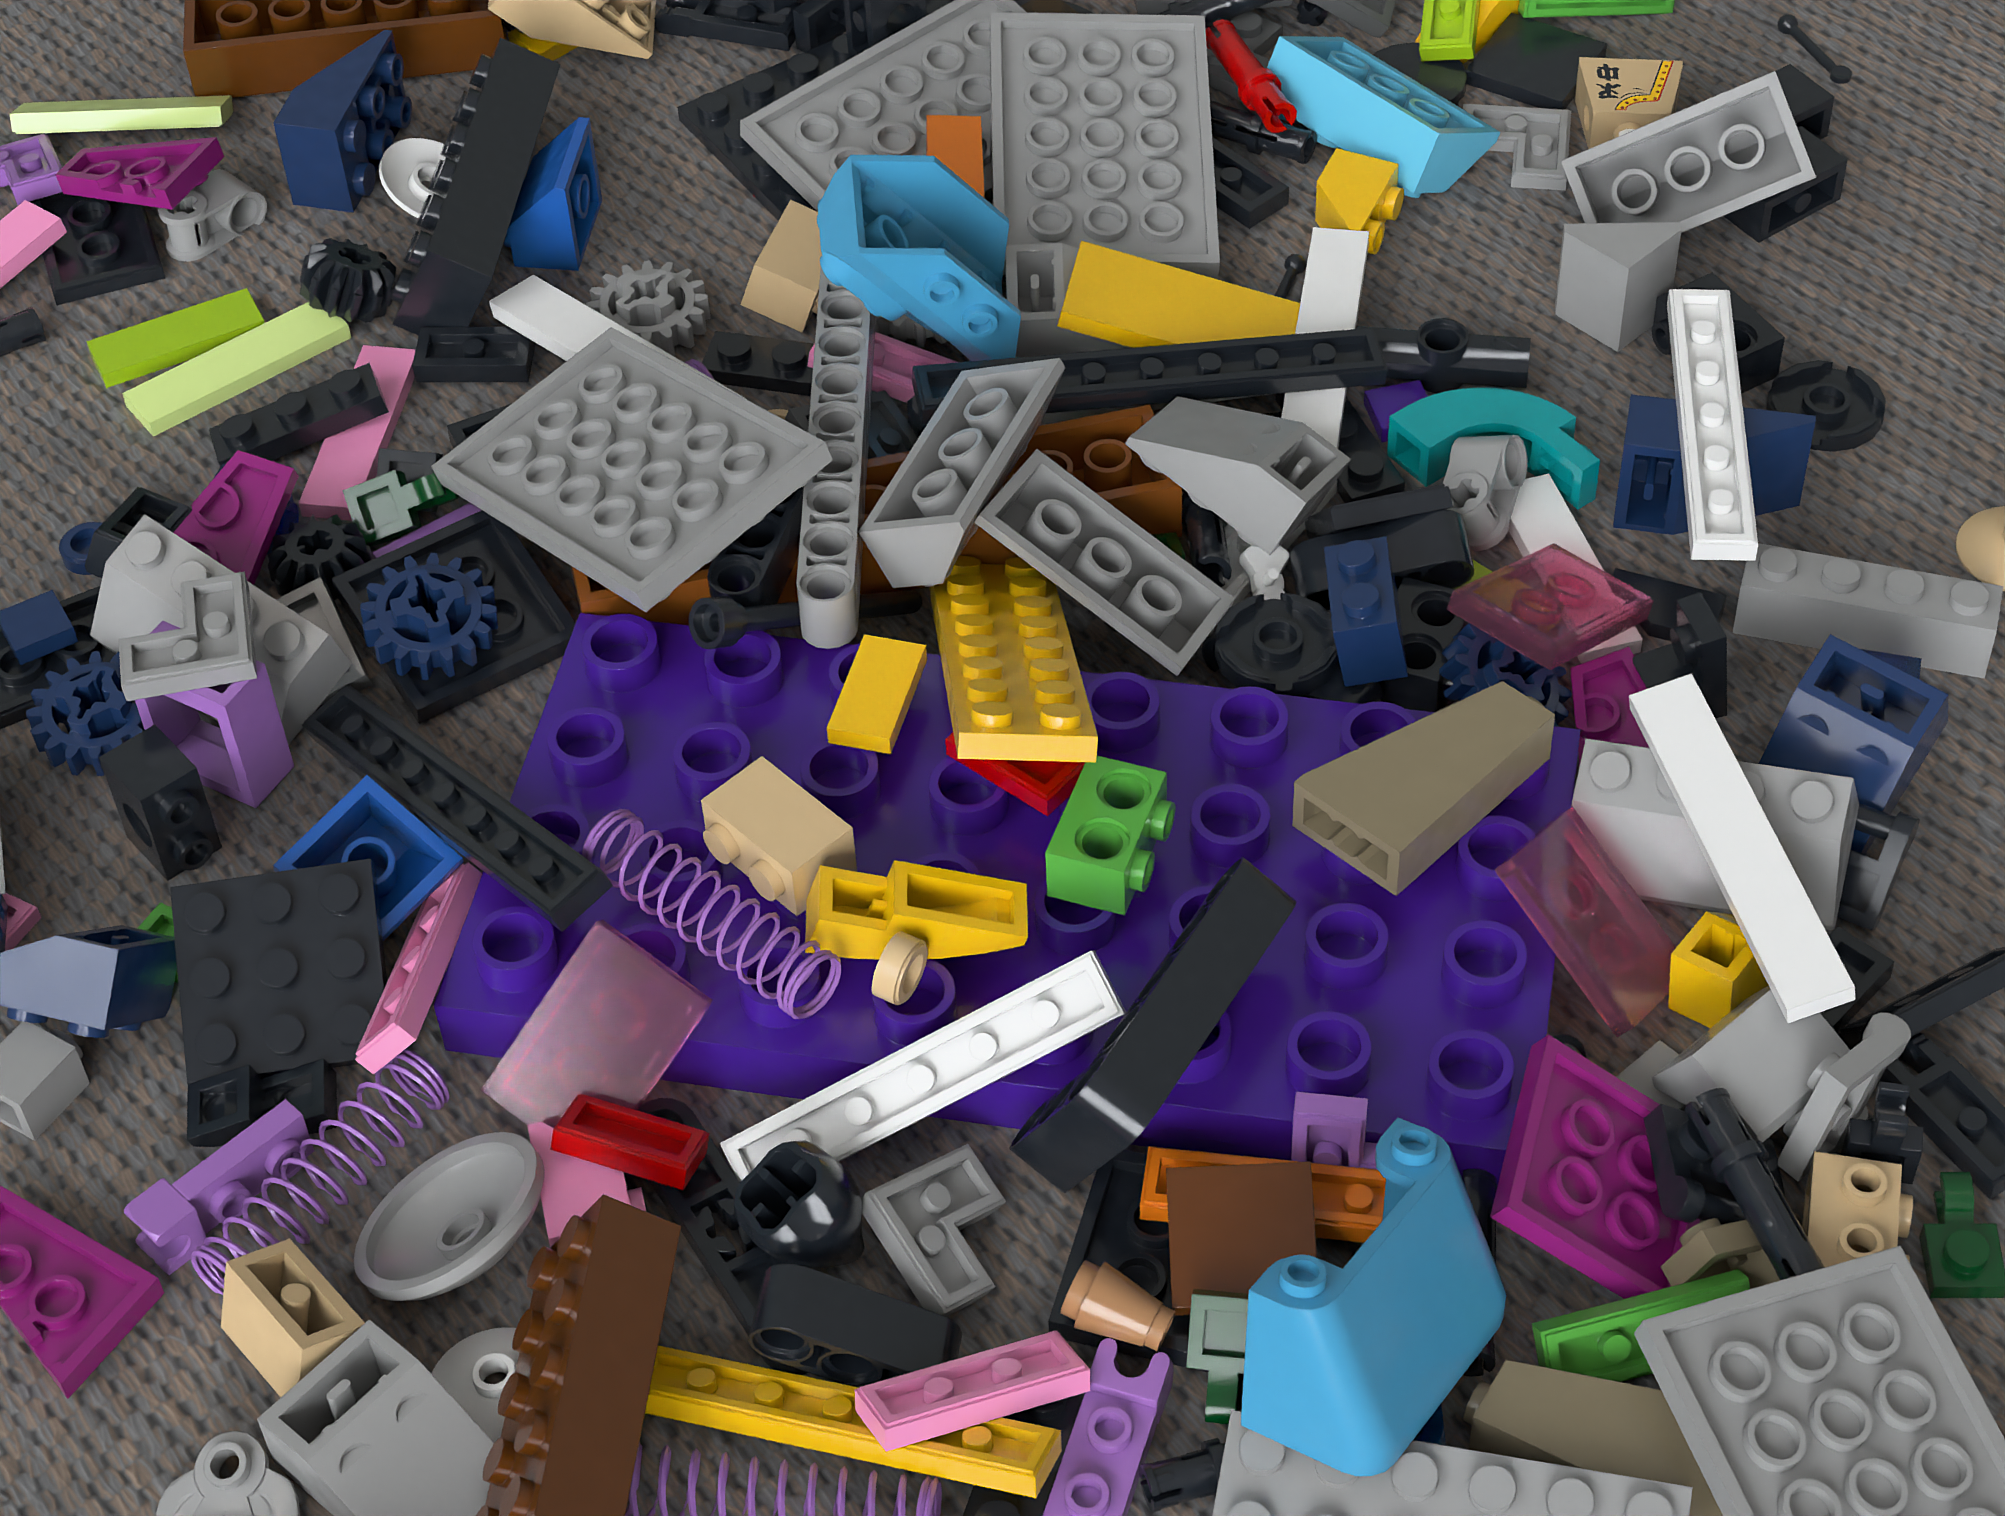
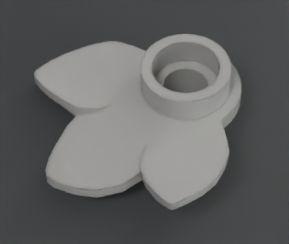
M228 1431L209 1440L199 1452L194 1469L171 1482L159 1501L156 1516H300V1507L294 1484L286 1477L269 1469V1458L264 1446L248 1433ZM230 1456H238L239 1466L237 1471L231 1477L221 1479L219 1471L222 1464Z

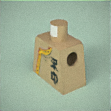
M1579 57L1575 103L1588 149L1676 113L1683 61Z

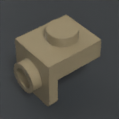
M1713 1218L1693 1226L1680 1237L1679 1240L1682 1247L1660 1266L1671 1287L1737 1269L1749 1277L1750 1289L1780 1281L1747 1220L1721 1225L1718 1219Z

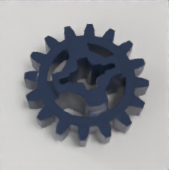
M430 553L427 564L418 566L416 561L411 556L405 557L404 571L398 573L396 570L386 566L382 569L384 585L378 583L368 584L366 588L369 602L361 603L360 605L365 642L367 647L375 646L376 658L380 664L395 659L398 675L404 676L414 666L420 668L422 680H429L433 668L442 667L448 677L455 676V662L462 660L466 664L474 666L477 664L476 647L491 649L493 645L491 630L498 629L499 624L494 589L492 586L483 585L482 571L478 568L464 574L461 558L455 557L448 566H442L439 564L437 553Z
M1492 615L1486 616L1478 624L1471 621L1453 637L1454 640L1442 651V654L1449 661L1439 669V674L1453 683L1443 692L1448 699L1461 701L1503 681L1525 696L1535 698L1546 709L1554 713V726L1558 727V724L1569 715V711L1562 704L1572 696L1571 690L1558 683V680L1567 672L1565 667L1553 666L1550 662L1549 657L1552 656L1554 649L1550 645L1540 649L1534 644L1536 631L1532 628L1523 635L1517 633L1514 619L1509 617L1499 626Z
M94 651L89 658V664L80 665L77 660L71 657L67 659L69 671L65 674L60 675L57 672L48 671L45 676L50 688L33 689L31 696L36 707L26 710V715L32 728L30 732L38 751L46 752L49 762L53 767H57L67 761L71 774L77 776L84 770L86 765H93L97 776H104L105 773L99 757L145 730L136 703L126 701L121 687L119 652L112 657L110 662H103L99 651ZM59 723L65 724L69 734L59 728Z

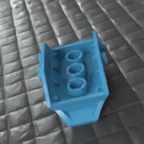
M850 155L833 175L823 197L818 201L817 224L822 252L820 265L826 277L836 286H843L858 297L874 316H882L889 321H895L901 316L906 315L914 322L949 341L970 361L1015 358L1021 312L1003 297L1002 276L1009 231V218L935 156Z

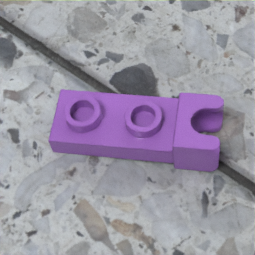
M285 1099L172 1185L166 1179L161 1178L133 1199L125 1207L124 1214L143 1230L136 1238L137 1245L150 1258H153L155 1263L168 1275L189 1261L192 1251H196L197 1246H202L204 1239L207 1238L206 1233L219 1223H223L224 1219L240 1217L242 1215L244 1199L255 1197L259 1194L264 1179L270 1177L282 1179L281 1164L283 1160L288 1158L301 1159V1143L304 1140L310 1139L303 1115ZM312 1144L307 1146L305 1150L306 1157L314 1152ZM299 1164L288 1165L286 1169L288 1179L293 1177L302 1166Z
M1106 1338L1100 1342L1090 1369V1391L1084 1394L1043 1516H1127L1140 1478L1139 1465L1145 1463L1157 1424L1160 1422L1173 1383V1363L1167 1354L1163 1352L1156 1353L1152 1357L1146 1372L1134 1378L1125 1377L1119 1373V1365L1115 1360L1118 1353L1115 1340Z

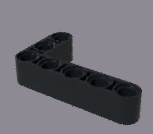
M1244 857L1238 859L1210 891L1089 1067L1046 1100L1031 1115L1011 1142L1009 1149L1061 1192L1066 1193L1133 1143L1156 1115L1292 913L1297 901Z

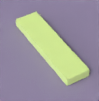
M231 95L23 103L11 112L10 120L12 132H16V134L221 127L232 116L233 104Z
M309 302L122 393L126 407L154 437L350 339L349 325L341 317H329L328 312L313 309L309 306Z

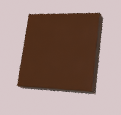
M1311 1162L1166 1168L1172 1309L1176 1311L1175 1315H1190L1193 1289L1249 1294V1289L1267 1268L1276 1261L1302 1254L1317 1258Z

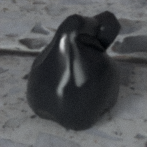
M806 1140L790 1141L774 1147L740 1182L736 1189L734 1214L738 1224L759 1248L782 1262L808 1268L836 1267L858 1260L864 1252L862 1200L859 1188L841 1163L811 1142Z

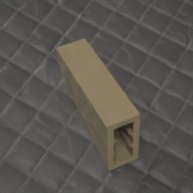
M1501 681L1300 776L1294 782L1292 826L1397 896L1550 759L1555 714L1546 709L1535 698L1525 696Z
M1505 1360L1492 1384L1480 1381L1470 1397L1463 1417L1464 1422L1472 1425L1469 1450L1693 1487L1689 1516H1723L1661 1390Z

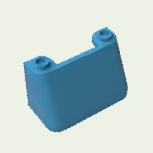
M1397 1118L1380 1137L1376 1145V1168L1386 1178L1382 1222L1342 1269L1310 1255L1302 1254L1286 1257L1268 1267L1249 1289L1241 1425L1338 1471L1354 1476H1374L1387 1471L1397 1462L1499 1329L1504 1318L1505 1287L1449 1145L1442 1137L1429 1129L1401 1118Z

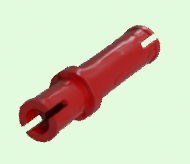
M1223 19L1213 22L1221 36L1217 38L1208 27L1206 29L1207 48L1213 52L1237 85L1240 100L1248 109L1256 111L1268 131L1280 133L1287 130L1279 119V115L1283 114L1292 126L1297 117V110L1281 92V82L1272 70L1262 66L1243 41L1232 22Z

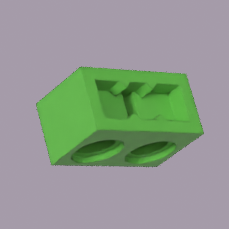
M1098 755L1096 763L1085 762L1045 852L1047 896L1125 916L1135 891L1145 892L1149 885L1155 861V854L1152 850L1156 840L1165 842L1172 829L1175 816V802L1167 801V772Z

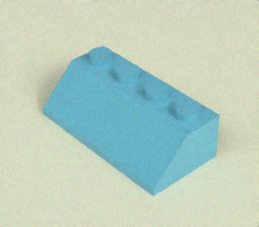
M1279 36L1267 66L1280 80L1281 92L1297 110L1294 124H1303L1315 131L1317 142L1325 146L1341 148L1346 151L1398 163L1397 187L1403 188L1404 195L1408 197L1419 198L1422 193L1445 192L1497 142L1500 131L1344 37ZM1283 114L1279 115L1280 119L1287 121Z

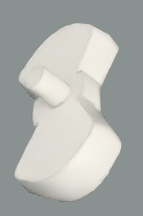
M1250 545L1240 554L1239 564L1250 578L1253 596L1264 594V600L1280 599V593H1285L1283 591L1284 578L1281 573L1287 565L1290 555L1283 547L1279 546L1269 555L1260 547Z

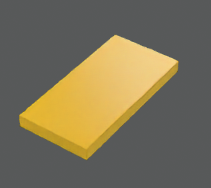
M1081 240L1057 326L1130 348L1295 334L1300 303Z

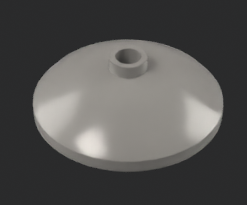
M494 1132L461 1141L422 1163L385 1196L366 1222L354 1252V1269L357 1277L368 1291L376 1297L390 1301H416L446 1293L473 1281L487 1272L511 1249L528 1225L537 1208L544 1180V1165L539 1153L527 1139L520 1135L508 1132Z

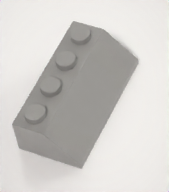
M1775 71L1561 161L1585 223L1680 222L1681 233L1816 178Z
M1060 358L960 372L859 530L860 536L893 588L921 585L929 587L943 584L944 580L951 574L955 562L969 539L978 529V525L974 523L975 520L1003 488L1004 482L1020 456L1026 451L1029 441L1042 422L1065 370V366Z
M1038 449L1033 452L974 522L1176 676H1178L1235 600L1233 596Z
M144 514L105 563L90 635L94 640L116 654L119 652L118 639L150 634L162 620L184 628L180 583L233 574L234 572ZM248 582L255 657L257 661L264 663L289 745L303 728L302 724L317 710L332 688L349 669L352 662L328 633ZM208 715L209 717L218 722L217 718Z
M1758 543L1756 560L1746 561L1733 633L1818 649L1822 648L1831 634L1880 660L1985 679L1998 627L2003 586Z
M1586 739L1572 798L1568 885L1611 895L1733 914L1650 748ZM1738 761L1825 929L1834 930L1859 809L1854 778Z

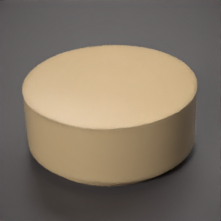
M902 931L897 932L890 939L879 958L872 980V994L895 1005H900L911 997L926 966L928 948L925 941Z

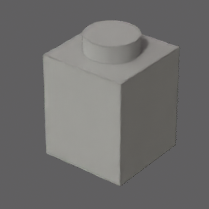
M21 1022L0 1043V1122L34 1141L90 1084L81 1062L83 1052L70 1036L58 1029H52L50 1032H47L33 1023Z

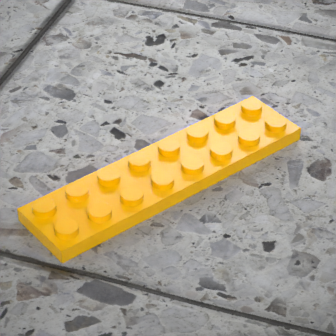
M960 555L953 566L951 574L944 580L943 584L929 586L958 759L1096 763L1098 735L1056 584L1020 557L1007 559L1005 565L981 564V561L975 557Z

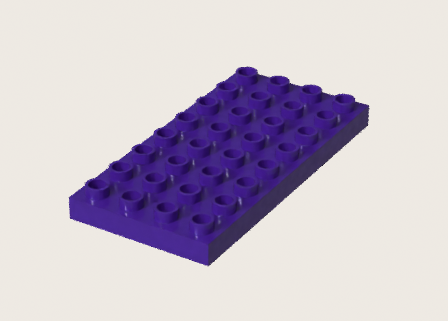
M579 613L509 801L582 855L584 842L589 832L600 819L618 809H629L644 821V834L651 830H659L663 835V847L669 844H678L682 848V861L690 857H697L701 861V875L708 871H717L721 875L720 889L727 885H737L740 888V903L747 899L756 898L760 902L759 918L767 913L776 912L780 916L779 932L787 927L796 926L800 930V943L798 947L805 943L806 910L799 916H796L776 899L774 901L766 900L757 892L749 877L731 862L723 864L718 861L709 851L703 839V832L706 829L701 800L763 756L853 828L857 872L887 877L893 861L897 860L1027 883L1028 939L1024 946L985 954L927 959L924 972L915 991L906 1002L900 1005L892 1004L872 994V980L879 960L839 957L841 975L832 996L815 1014L804 1019H793L779 1008L777 999L764 998L758 992L757 984H744L738 978L737 970H725L719 965L717 956H705L699 950L697 943L683 940L679 936L678 929L666 928L659 921L658 915L644 912L640 908L639 901L627 900L621 894L620 888L611 887L562 932L483 871L434 1002V1009L446 1051L804 1100L1091 950L1096 952L1127 1012L1216 883L1238 859L1244 857L1297 901L1296 906L1156 1115L1131 1145L1291 1161L1296 1092L1368 1099L1365 1142L1378 1143L1380 1137L1397 1118H1401L1415 1125L1427 1128L1442 1137L1449 1145L1462 1177L1463 1170L1481 1169L1492 1173L1497 1178V1183L1499 1182L1530 1049L1533 1044L1547 1035L1581 729L1554 726L1550 759L1401 893L1395 896L1292 826L1294 782L1300 776L1435 712L1404 709L1401 706L1388 702L1358 704L1281 695L1259 687L1249 686L1230 689L1152 680L1131 672L1101 674L1080 671L1098 735L1097 755L1167 772V801L1175 802V816L1169 837L1165 842L1156 840L1152 850L1155 854V861L1149 885L1145 892L1135 891L1124 916L1047 896L1045 852L1070 796L1049 816H1046L946 755L945 739L953 733L940 655L927 653L926 665L892 753L886 754L828 743L827 725L860 643L855 645L845 644L841 647L826 649L815 647L807 643L805 639L769 635L764 631L746 632L731 647L704 649L694 641L689 625L647 621L642 617L632 614L603 616ZM622 818L614 822L599 838L592 855V863L600 867V856L605 842L612 831L628 818ZM630 824L625 826L613 840L606 855L605 864L612 860L624 846L629 835ZM655 836L645 839L630 857L624 872V881L637 875L653 857L658 845V839ZM674 849L665 852L651 868L644 884L643 895L658 887L667 878L677 859V852ZM694 863L687 864L674 876L665 893L662 908L675 902L687 890L696 873V865ZM620 867L616 871L607 874L612 881L619 882ZM714 877L706 878L695 888L686 903L682 922L694 916L706 904L716 884ZM640 879L633 884L625 886L626 890L632 895H638ZM733 890L724 893L714 903L705 919L702 936L713 930L726 917L735 899ZM659 893L651 898L644 899L650 908L657 909ZM752 904L742 908L733 918L722 941V949L735 942L746 930L755 912V907ZM679 906L663 913L664 917L670 922L677 923ZM772 918L764 921L754 931L745 947L742 963L753 957L765 945L775 926V921ZM699 919L683 927L689 936L696 937ZM719 932L711 938L703 940V945L709 950L716 951ZM792 932L783 936L773 947L766 959L762 970V977L773 971L784 960L795 939V935ZM739 946L728 953L722 954L723 959L728 964L736 965ZM804 950L794 960L785 977L782 991L785 990L790 976L798 965L812 953H805ZM760 959L750 966L742 968L743 973L748 978L756 979ZM824 960L816 965L809 978L798 988L793 1007L803 1006L815 998L829 975L830 960ZM780 973L770 980L762 982L763 988L769 993H776ZM1123 1016L927 1117L1021 1129L1031 1115L1046 1100L1089 1067Z

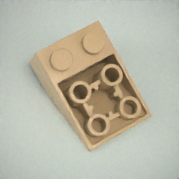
M489 0L488 9L530 38L649 59L653 54L656 0Z

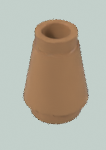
M1087 1260L1079 1268L1061 1308V1314L1075 1320V1329L1142 1347L1147 1346L1155 1351H1158L1176 1313L1175 1310L1164 1306L1163 1302L1106 1261L1100 1267Z

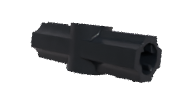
M1436 318L1426 321L1418 330L1356 326V329L1374 328L1388 368L1386 378L1420 380L1424 390L1436 394L1459 389L1463 384L1516 388L1527 387L1531 338L1468 334V330L1463 324L1447 318Z

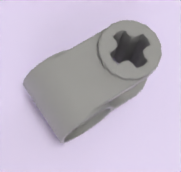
M217 169L209 172L208 179L194 187L173 210L158 208L159 217L167 224L169 237L166 241L167 253L171 258L178 261H194L207 256L237 236L244 235L242 231L254 223L257 225L263 223L267 213V202L264 196L226 170ZM198 236H199V240H200V245H198V242H197V237H198Z
M1518 435L1459 437L1452 445L1450 462L1443 481L1445 486H1449L1453 507L1447 510H1454L1463 517L1471 550L1482 551L1497 545L1509 530L1510 519L1519 489L1523 485L1527 474L1526 447Z

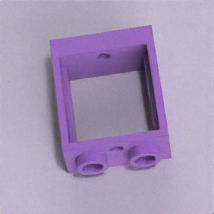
M162 620L150 634L180 629V627ZM256 660V679L135 700L144 729L146 730L155 724L197 767L202 785L249 806L257 808L294 767L266 666L262 662ZM198 710L217 718L220 728L201 720Z

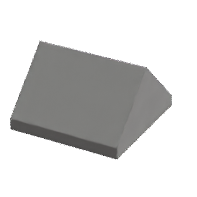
M1680 222L1564 224L1555 298V315L1617 352L1622 350L1653 326L1657 297L1669 292V289H1673L1681 236Z
M1767 986L1741 1002L1734 1010L1654 1075L1652 1081L1655 1089L1686 1106L1689 1102H1696L1699 1109L1702 1106L1696 1099L1697 1096L1715 1088L1726 1089L1730 1095L1731 1102L1752 1139H1755L1756 1142L1758 1140L1764 1142L1807 1105L1813 1093V1090L1807 1086V1082L1821 1061L1833 1052L1842 1057L1850 1049L1820 1012L1787 1023L1770 987Z

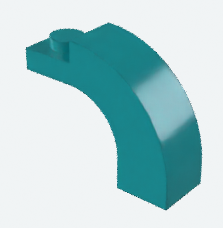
M1499 388L1450 390L1420 399L1389 416L1387 456L1425 487L1446 475L1452 445L1459 437L1518 435L1526 447L1527 471L1534 476L1550 474L1562 497L1576 509H1580L1595 500L1600 459L1588 447L1574 440L1576 417L1552 402L1523 392Z

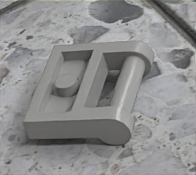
M1890 1013L1873 1015L1863 1033V1041L1842 1057L1838 1056L1835 1052L1829 1054L1813 1071L1807 1082V1086L1813 1090V1093L1807 1105L1786 1122L1783 1133L1789 1139L1778 1158V1166L1795 1180L1799 1181L1809 1173L1815 1151L1834 1154L1843 1147L1850 1118L1867 1120L1868 1109L1866 1104L1886 1067L1903 1053L1911 1038V1030L1903 1019Z

